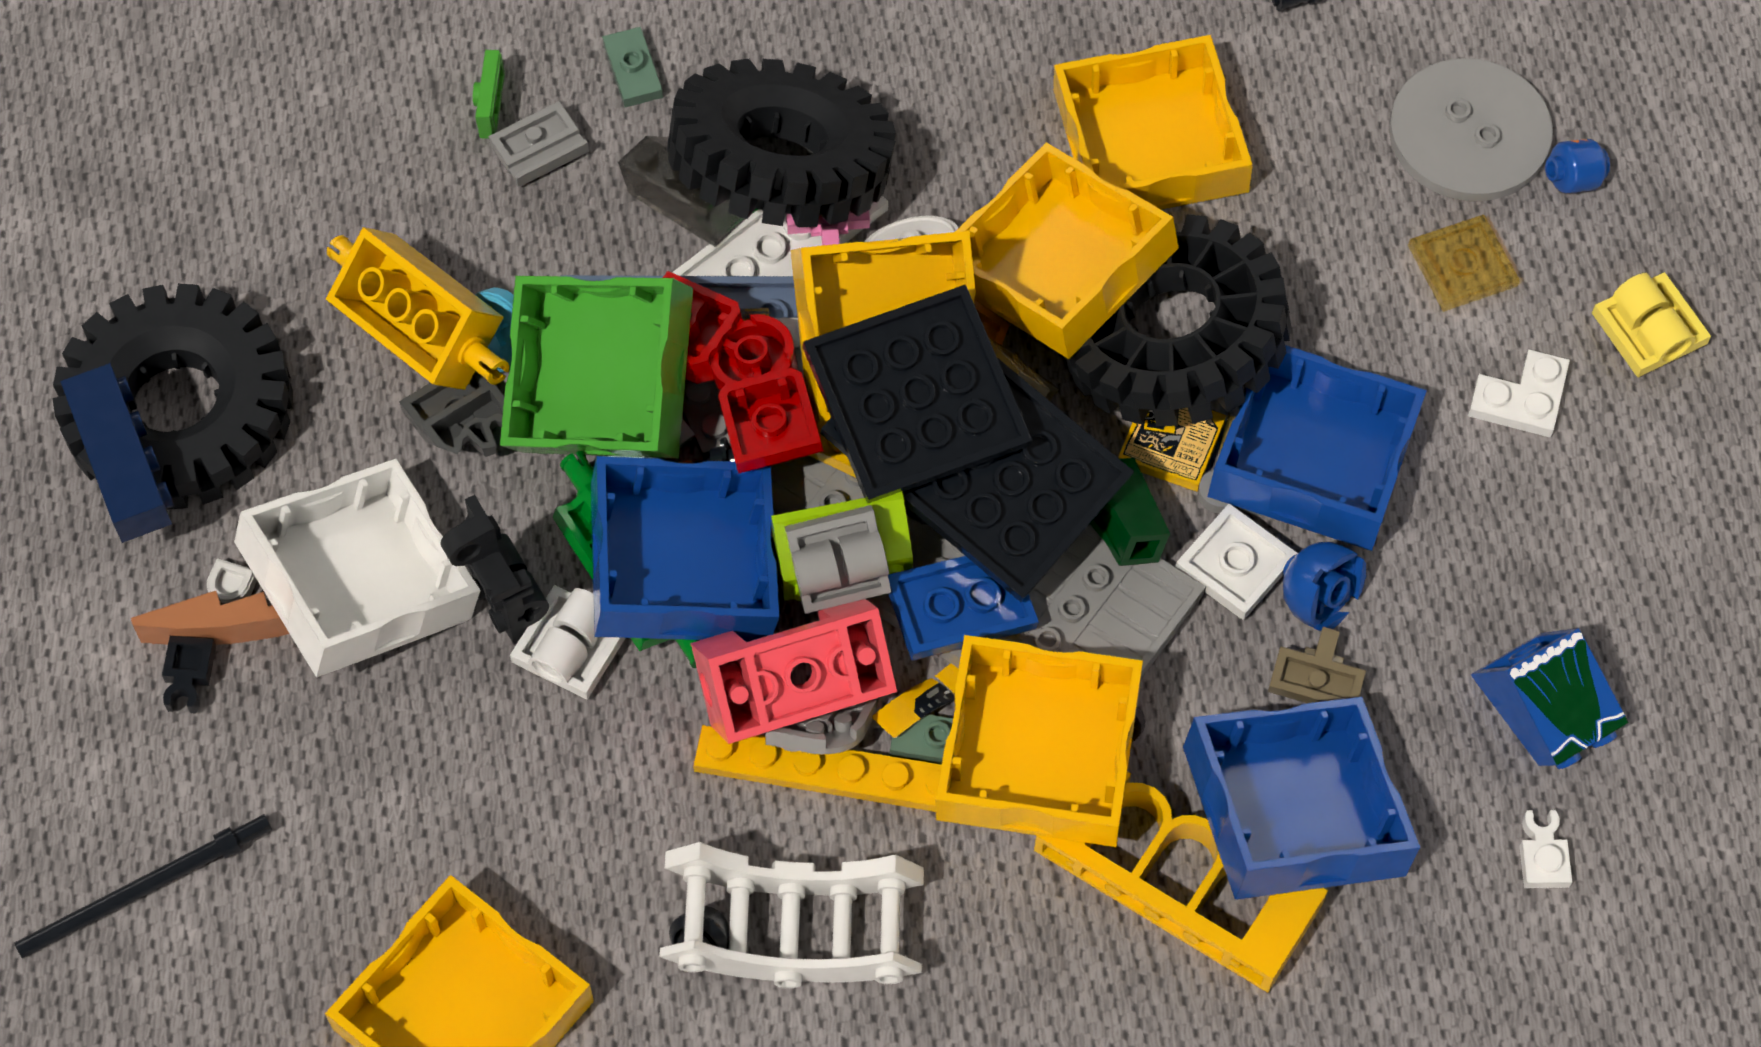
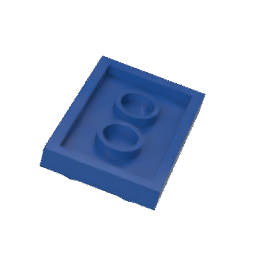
M966 556L888 575L891 593L888 594L911 661L960 649L963 645L964 635L999 639L1034 630L1039 623L1029 594L1022 602H1019Z

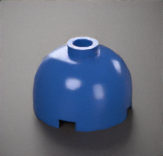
M1318 542L1309 545L1298 554L1292 556L1284 567L1283 599L1292 614L1304 624L1319 631H1322L1323 627L1334 629L1350 613L1338 611L1347 603L1351 596L1358 600L1362 593L1366 579L1365 560L1357 556L1358 554L1353 550L1331 542Z

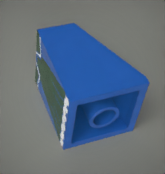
M1579 628L1540 633L1471 674L1538 766H1556L1557 769L1566 768L1582 758L1579 753L1590 745L1593 748H1597L1611 742L1617 737L1615 731L1629 723Z

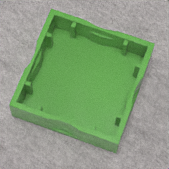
M515 276L510 330L512 361L505 385L500 446L521 453L566 455L573 453L576 455L577 451H583L585 455L679 459L693 288L674 278L615 277L603 281H585L567 276Z

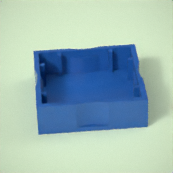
M1285 345L1286 354L1279 369L1268 366L1271 380L1258 393L1253 392L1247 387L1245 388V403L1241 404L1238 415L1231 423L1214 468L1207 497L1372 551L1427 390L1371 372L1348 369L1336 365L1321 356Z
M597 456L591 479L594 637L703 640L734 631L744 641H753L773 635L779 620L777 567L771 546V516L774 515L771 465L738 474L736 463L729 461L675 463L656 458Z
M1363 697L1305 703L1278 711L1247 710L1194 717L1183 749L1235 900L1405 877L1420 849V845L1400 793L1395 788L1386 771L1382 746Z

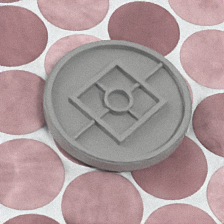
M1470 58L1441 61L1414 74L1397 94L1389 120L1391 145L1404 169L1426 188L1440 195L1464 201L1495 200L1511 195L1528 185L1545 164L1553 135L1552 120L1546 103L1527 80L1502 65Z

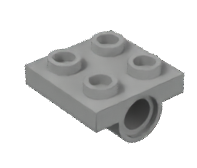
M871 505L784 526L805 614L891 593L887 559Z

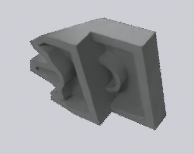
M474 372L465 390L429 383L399 401L401 410L427 443L458 454L462 450L463 445L469 442L485 457L496 454L497 446L491 430L502 427L504 395L496 385L487 382L478 372Z

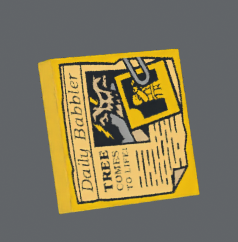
M1188 408L1179 409L1178 426H1156L1153 410H1149L1142 425L1132 422L1118 458H1135L1142 473L1197 492L1201 478L1205 474L1224 426L1226 415L1212 410V419L1192 424Z

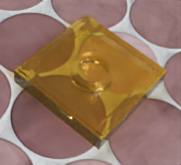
M1484 214L1409 240L1408 247L1443 312L1518 287L1520 279Z

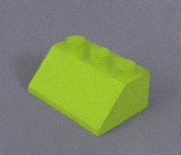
M902 491L868 504L865 498L772 515L773 551L784 601L790 599L801 601L784 527L791 524L871 505L884 547L889 574L913 569V555Z

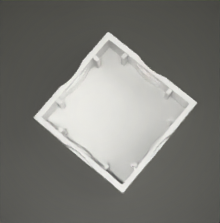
M397 459L343 476L323 488L297 492L240 512L234 543L316 678L468 621L472 618L480 593L479 587L465 565L454 566L450 563L440 545L443 536L434 526L426 509V504Z

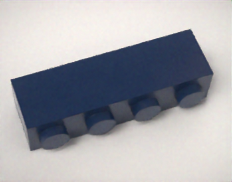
M109 363L60 381L112 523L121 542L124 543L172 525L167 508L174 506L166 482L157 484L153 473L160 471L161 468L152 446L143 448L140 437L148 434L139 411L130 413L127 402L133 401L134 397L126 377L117 378Z

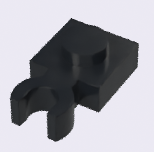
M169 636L162 672L165 683H173L167 687L163 694V703L168 712H173L175 701L183 696L188 697L187 707L189 712L196 714L198 711L200 698L195 689L196 685L209 686L216 651L214 639Z

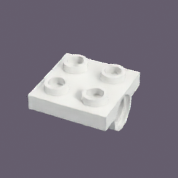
M554 585L546 597L549 603L547 613L539 621L527 627L510 654L511 662L588 700L625 638L594 637L593 593L580 588H575L570 593Z

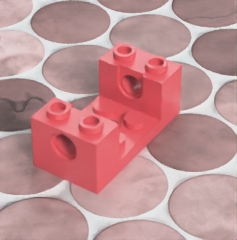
M863 599L818 610L819 621L753 641L745 642L734 631H729L691 643L711 727L730 744L897 692L879 609L868 600ZM800 663H809L812 668L809 680L800 685L793 684L791 681L793 668Z

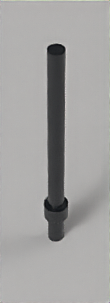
M265 814L232 831L228 827L214 834V840L14 942L15 947L23 959L221 856L227 859L242 851L240 846L271 831L272 828Z

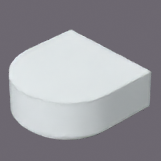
M217 558L207 579L208 593L217 591L223 605L250 596L257 579L250 568Z

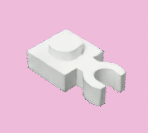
M1527 810L1522 825L1525 833L1532 840H1522L1519 845L1524 888H1569L1572 884L1568 841L1567 839L1554 840V834L1560 822L1557 811L1550 810L1547 815L1548 826L1540 827L1534 822L1533 811Z

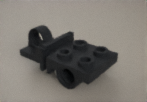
M474 494L465 499L466 519L461 524L450 529L442 537L440 545L452 565L468 566L473 580L480 589L479 600L487 598L491 606L488 613L496 630L499 633L506 631L515 645L527 627L539 621L547 613L549 603L531 573L527 571V566L509 536L501 534L500 527L493 515L487 516Z

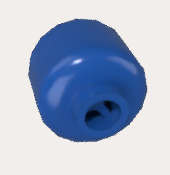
M1593 139L1559 142L1552 149L1545 163L1547 178L1552 181L1557 190L1564 194L1597 190L1608 176L1610 170L1608 153Z

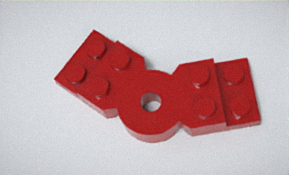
M667 271L663 278H674L693 288L685 379L696 384L715 380L720 390L718 397L738 474L823 452L803 374L798 371V360L793 338L788 328L779 320L762 314L750 315L749 320L743 321L737 301Z

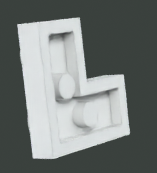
M1528 350L1519 384L1479 374L1468 416L1551 438L1570 360Z

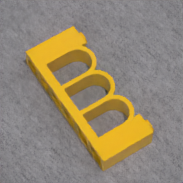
M1128 771L1122 808L1139 807L1145 809L1155 817L1159 825L1158 833L1132 873L1090 848L1091 843L1036 835L1035 852L1267 993L1321 909L1328 892L1324 888L1268 895V900L1242 940L1198 913L1217 883L1226 875L1208 820L1197 815H1181L1172 819L1171 807L1166 797L1155 787L1144 783H1130L1131 773ZM1179 839H1193L1201 842L1209 849L1213 857V866L1187 906L1144 881L1163 850L1171 842Z

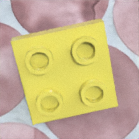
M1665 272L1653 278L1648 273L1633 276L1618 287L1613 297L1596 304L1592 311L1597 322L1637 378L1707 345L1711 338L1707 329Z

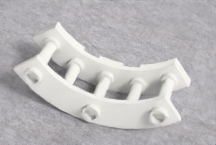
M702 842L665 852V869L683 875V880L687 882L684 942L660 948L659 957L678 963V969L682 971L701 972L705 970L736 977L774 981L775 986L781 988H797L802 985V982L839 983L875 980L883 984H897L903 981V976L922 973L921 963L899 954L900 895L904 894L907 888L924 884V868L895 854L876 859L842 862V871L815 872L814 863L774 861L772 869L748 865V856L727 852ZM706 883L727 887V892L731 894L728 949L703 942ZM754 891L778 894V898L782 899L780 958L747 953L749 895L753 894ZM879 893L882 895L880 954L851 958L852 901L857 899V895ZM805 895H830V899L834 900L832 959H798L800 900L804 899Z

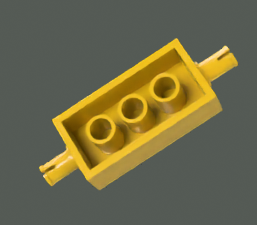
M362 227L354 244L344 235H339L331 240L330 244L340 252L337 253L331 247H327V255L330 259L340 264L342 268L326 300L433 385L465 390L475 371L492 385L498 384L505 379L506 375L496 368L499 367L503 371L509 372V363L488 348L504 318L501 314L396 234Z

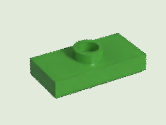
M485 49L481 82H474L473 105L477 106L475 117L479 138L489 139L488 136L497 132L505 78L502 54L499 50Z

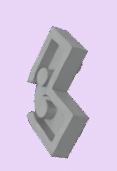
M877 699L766 732L765 744L781 747L791 752L801 751L811 754H835L847 751L858 745L865 737L873 721L872 717L877 712Z

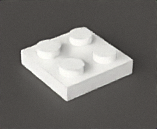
M1228 504L1180 557L1175 567L1206 586L1205 593L1244 621L1283 576V570L1287 561L1298 553L1231 504Z

